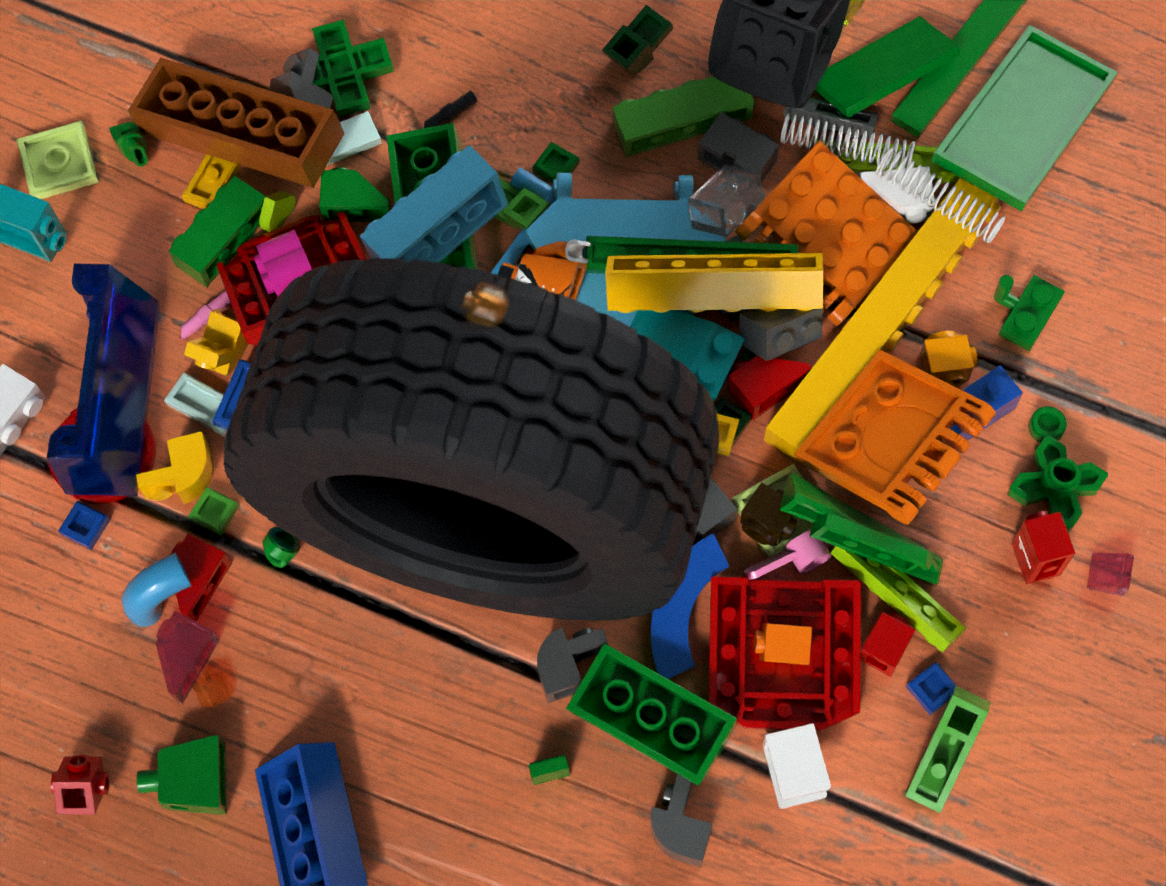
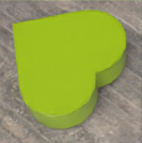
M279 191L266 196L259 220L260 227L267 232L281 228L285 219L293 212L296 198L286 191Z

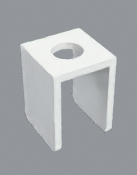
M814 723L766 734L762 746L779 808L784 809L825 799L827 796L826 791L830 789L831 784Z

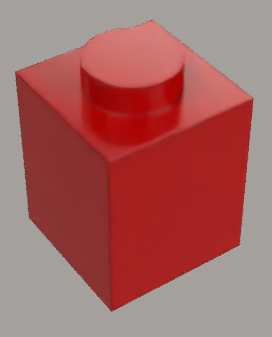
M882 612L861 650V661L891 677L916 629L910 627V622L902 616L894 613L887 615Z

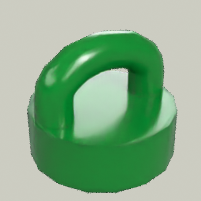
M280 527L269 529L262 541L264 554L268 561L279 568L285 567L289 561L293 560L301 548L298 538Z

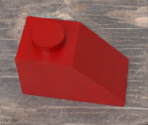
M756 356L749 362L743 360L737 363L730 370L727 390L740 406L752 415V420H755L791 395L812 368L805 362L776 358L765 361L761 357Z
M187 534L183 542L180 541L174 546L171 554L176 553L192 585L176 593L180 613L188 623L195 625L232 563L225 552Z

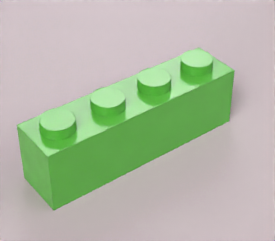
M714 76L699 81L690 80L682 86L669 90H657L650 94V96L636 100L627 99L617 106H613V126L625 157H629L704 134L720 112L728 117H736L742 122L753 118L754 100L751 94L727 85Z

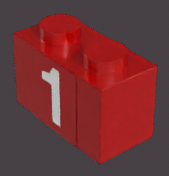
M1047 511L1033 513L1025 518L1026 521L1023 522L1011 544L1026 585L1060 576L1075 555V550L1061 513L1056 512L1049 515Z

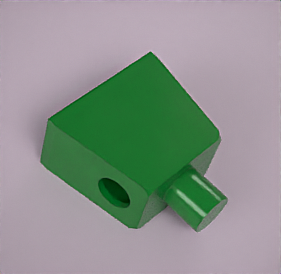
M218 735L160 749L157 754L158 769L139 770L137 772L138 792H158V802L167 810L227 814L225 742Z

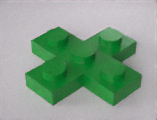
M344 19L312 28L320 54L312 83L325 91L331 90L338 117L371 109L363 81L394 72L385 39L381 38L352 46Z

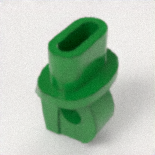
M127 122L109 128L118 150L124 157L135 162L139 167L145 166L148 163L147 143L135 123Z

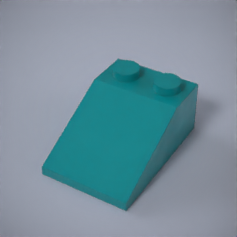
M638 310L630 325L631 328L637 330V334L650 338L671 353L672 358L682 362L697 377V382L703 384L712 401L716 399L745 338L712 321L675 310L664 313L653 310Z

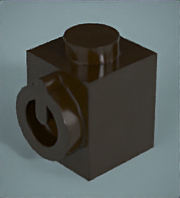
M762 482L743 508L740 523L743 524L741 526L742 530L756 542L763 545L772 546L774 544L777 546L783 536L789 539L793 535L800 520L796 516L780 510L784 490L777 489L775 491Z

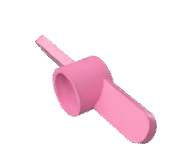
M811 530L791 540L785 546V550L748 567L743 573L745 578L751 580L793 561L799 573L805 574L818 568L831 558L832 555L828 547L832 545L810 537Z

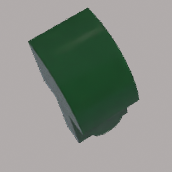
M646 5L628 27L624 24L602 51L604 55L627 72L636 74L654 59L652 53L673 30V25Z

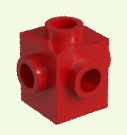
M83 754L64 757L58 771L53 772L51 777V792L55 797L57 814L95 815L103 795H107L110 788V776L108 772H104L102 757H88Z

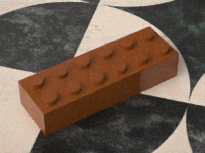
M161 57L128 110L139 130L144 135L311 188L315 187L345 134L333 109Z

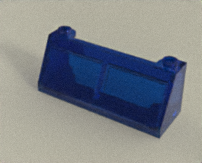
M74 263L72 285L74 290L82 295L87 306L86 315L90 320L76 425L61 426L51 434L47 460L64 493L67 495L138 496L139 488L136 474L141 472L160 305L156 298L110 264Z

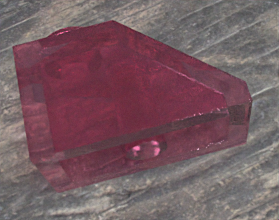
M174 611L171 618L164 620L157 632L158 640L155 644L168 692L177 702L183 704L220 639L212 629Z

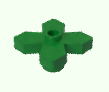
M1047 435L1033 454L1039 472L1019 473L1010 486L1007 495L1023 506L1047 500L1048 515L1060 512L1069 533L1083 513L1076 496L1096 495L1108 477V473L1092 462L1077 465L1073 460L1067 458L1066 446Z

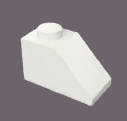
M929 166L921 167L910 185L909 192L917 185L924 171L928 169L926 177L917 189L916 196L924 189L931 177ZM907 168L901 169L897 174L895 184L903 177ZM912 168L904 178L902 188L910 181L916 168ZM897 169L890 170L888 180L896 173ZM875 171L860 173V178L908 223H921L933 213L934 205L928 207L927 201L921 203L920 197L914 199L913 193L907 195L906 189L900 190V184L893 186V180L887 182L886 175L880 178L879 175L875 174ZM932 182L926 189L922 201L931 193L933 189ZM934 193L931 197L929 205L935 201Z

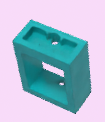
M0 184V242L52 262L56 253L63 249L66 243L67 232L50 203Z

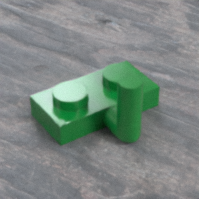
M1003 275L995 290L994 300L1012 310L1002 326L999 335L1030 352L1065 291L1033 275L1021 297L1018 298L1010 294L1014 283L1013 278L1009 275Z

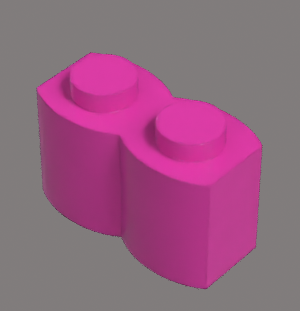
M295 230L256 245L259 255L254 256L253 259L269 295L276 293L277 297H279L292 280L312 269Z

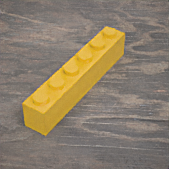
M823 253L608 256L605 277L608 311L631 313L635 310H653L664 313L670 310H689L691 312L726 310L728 312H737L742 309H760L771 312L777 309H797L799 311L823 309Z

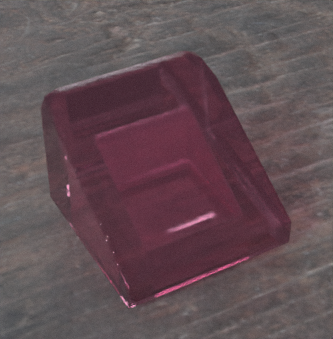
M1092 553L1087 589L1124 596L1130 587L1134 555L1127 553Z

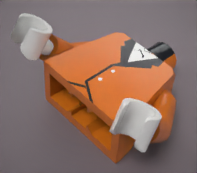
M574 239L569 242L558 241L536 248L533 255L524 254L519 267L504 262L499 269L498 275L507 279L512 278L547 289L548 292L561 294L577 301L588 265L586 264L588 259L582 257V250L585 246L590 247L591 244L590 242Z

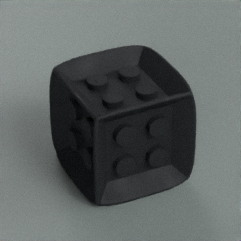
M723 0L717 14L708 57L709 72L727 85L764 100L788 107L801 106L810 97L828 67L832 52L838 43L850 0Z

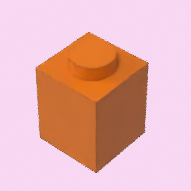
M762 623L761 631L756 630L754 653H760L759 661L809 665L812 627Z

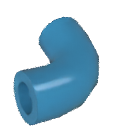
M176 553L143 569L131 579L124 589L121 598L123 610L133 624L140 627L153 625L162 616V602L192 586L186 570Z

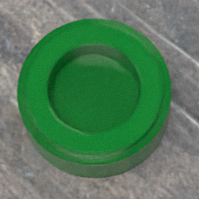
M1045 406L1037 409L1032 414L1028 429L1030 435L1039 443L1047 435L1058 441L1066 430L1067 422L1060 410Z

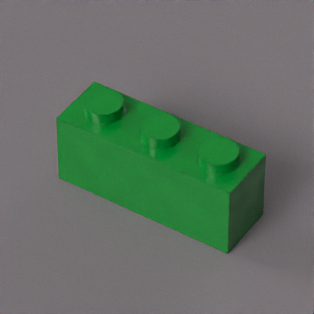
M234 175L227 184H223L218 189L213 201L196 214L193 223L184 234H179L172 242L168 252L175 266L205 287H208L219 274L216 265L220 261L223 262L224 266L227 265L237 254L236 249L244 242H247L260 227L259 220L266 196Z

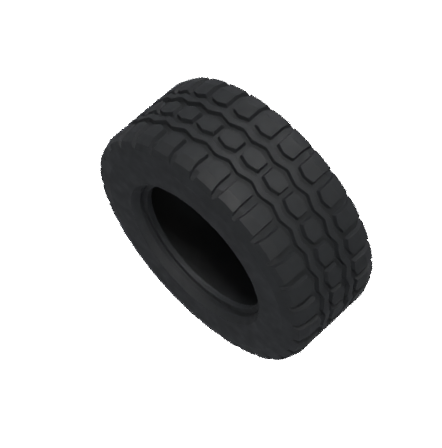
M389 258L367 259V261L347 260L331 263L330 266L323 265L313 268L302 276H298L290 282L271 306L243 389L240 392L236 409L233 412L224 438V469L227 477L230 479V483L239 495L244 497L249 505L267 517L268 520L307 544L369 573L426 593L504 612L555 619L616 620L630 618L631 616H641L651 613L655 609H660L671 600L685 579L692 553L691 548L695 541L697 526L718 451L719 427L716 408L708 391L703 384L697 382V377L682 362L672 358L671 353L650 338L637 334V330L607 314L594 311V308L561 294L548 292L547 289L512 278L507 279L494 273L462 266L458 268L444 263L411 260L408 262Z

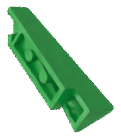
M793 473L788 475L780 510L812 522L810 537L935 585L939 584L943 559L940 556Z

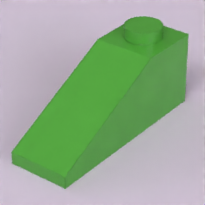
M955 686L905 794L906 797L941 813L989 712L990 701Z

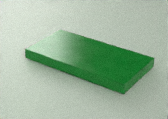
M919 16L826 68L814 90L849 118L960 55L959 45Z

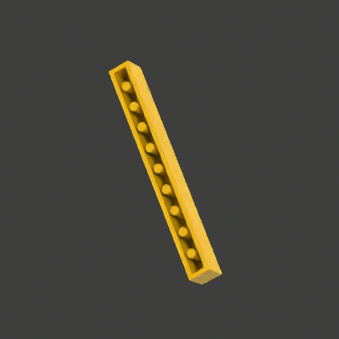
M959 178L954 185L956 190L948 200L943 212L945 213L951 207L959 192L963 190L962 196L952 210L951 218L961 207L967 195L970 194V198L961 210L957 222L966 214L973 201L977 199L965 222V225L968 224L980 205L984 203V207L974 221L971 229L973 230L982 220L989 207H991V211L984 220L987 223H990L996 212L999 213L1001 206L997 204L998 198ZM948 194L945 196V198L942 200V202L938 205L936 209H938L943 204ZM941 209L936 212L934 211L767 425L764 441L799 464L794 453L879 350L885 352L887 349L893 351L904 335L901 330L907 323L913 325L924 309L921 306L927 297L932 300L943 285L941 278L946 272L952 274L963 258L960 254L967 246L971 249L979 239L976 236L977 229L970 233V225L963 229L962 222L955 224V218L948 219L949 213L942 216Z

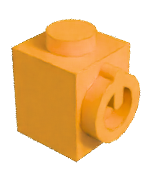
M941 331L930 335L924 341L920 353L924 372L954 387L969 381L973 368L977 367V353L974 346H969L967 335L957 334L955 331Z

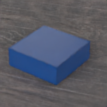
M76 501L58 532L62 536L92 550L108 525L110 518Z
M934 662L907 683L906 688L931 716L949 701L957 685L940 665Z

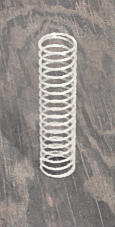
M788 112L785 117L780 142L785 144L791 134V145L795 144L799 135V147L803 145L805 139L807 149L811 147L813 140L815 146L817 144L820 120H817L809 143L812 118L809 119L801 142L804 122L803 115L793 141L797 115L794 114L785 139L790 113ZM827 121L824 124L819 141H822L824 145L828 125ZM834 123L826 143V147H828L830 142V150L833 153L838 143V156H841L846 145V158L850 156L854 146V160L857 159L862 147V162L866 159L870 148V164L873 162L878 150V165L885 151L887 152L890 148L891 137L888 136L880 157L883 135L881 134L872 156L875 133L873 132L864 155L867 130H865L856 153L859 136L858 128L848 152L851 135L850 126L840 151L844 126L841 125L832 149L836 126ZM898 138L895 139L894 145L892 147L895 149L894 157L897 155L899 143ZM906 139L903 141L900 149L902 154L901 162L905 157ZM915 141L911 143L907 153L909 158L907 159V167L911 163ZM898 159V161L896 162V164L894 165L893 169H895V168L897 167L898 162H899V159Z
M890 148L885 153L876 168V175H879L880 178L886 175L887 182L893 180V186L900 184V190L906 189L907 195L913 193L914 199L920 197L921 203L927 201L928 207L934 205L935 212L941 209L942 216L949 213L948 219L955 218V224L962 222L963 229L970 225V233L977 229L976 236L980 237L984 234V242L990 243L1005 221V215L998 220L986 238L990 226L999 214L998 212L994 214L990 223L979 234L984 220L991 211V207H989L982 220L971 230L976 217L984 207V203L980 205L974 217L965 225L970 211L977 202V199H975L966 214L957 222L961 210L970 198V194L967 195L961 207L950 218L955 204L963 194V190L959 192L951 207L943 213L948 200L956 190V186L952 188L943 204L936 209L940 197L949 186V182L944 185L935 201L929 205L933 193L942 181V177L936 182L927 198L922 201L926 189L935 177V173L931 175L924 189L916 196L917 189L926 177L928 169L924 171L917 185L909 192L910 185L922 166L919 165L916 168L910 181L902 188L904 178L908 175L915 162L913 160L909 164L903 177L895 184L897 174L905 165L908 157H904L896 173L888 180L890 170L898 161L901 153H897L889 169L881 175V172L885 169L893 155L894 148Z

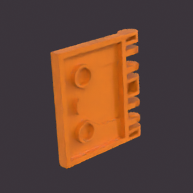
M821 141L804 156L734 231L745 241L761 225L764 228L763 231L751 243H765L767 237L771 234L780 244L799 245L798 253H823V283L831 290L828 295L823 297V312L837 297L842 300L827 316L836 327L846 319L886 274L918 232Z
M879 350L794 455L798 463L886 510L894 519L901 523L909 525L919 512L917 508L921 509L927 501L924 494L907 484L909 480L913 478L920 486L935 491L941 483L938 478L945 479L961 459L959 453L964 454L970 446L967 439L952 431L951 427L955 424L961 431L977 437L983 430L982 426H987L996 415V412L988 403Z

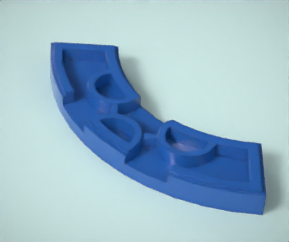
M714 533L692 546L685 579L671 600L660 609H655L652 613V655L658 674L667 679L695 667L688 641V625L691 610L700 592L711 581V577H715L730 567Z

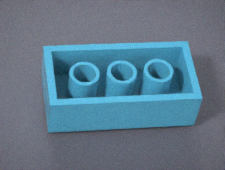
M468 145L464 150L454 153L448 159L447 164L435 174L425 177L419 187L410 195L400 198L381 219L371 222L366 227L365 232L360 235V238L371 259L389 258L408 262L411 260H421L439 263L504 209L508 202L497 172Z

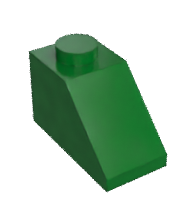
M336 167L332 170H324L321 174L319 208L323 220L339 219L337 213L344 212L349 222H373L374 220L381 219L391 210L388 199L356 170Z

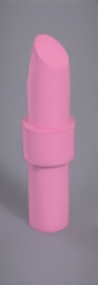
M226 290L209 304L203 305L196 311L193 317L181 326V340L186 339L205 324L207 325L210 311L227 307L231 304Z

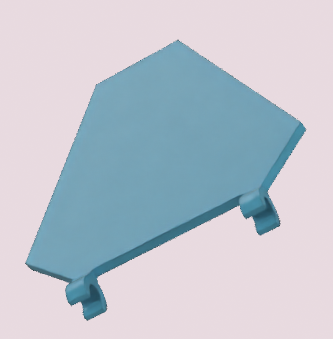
M557 173V179L553 180V193L556 201L524 232L534 251L537 247L558 241L569 242L574 239L586 241V236L725 241L728 234L692 201V175H679L678 182L673 183V192L676 200L571 198V173ZM586 246L582 250L583 258H585ZM585 273L577 301L594 308V311L607 314L630 326L638 310L631 313L608 311L605 274ZM675 310L692 316L694 315V312H691L689 310Z

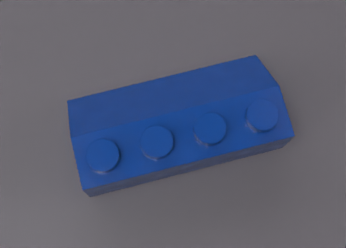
M335 742L297 744L255 769L280 886H368Z

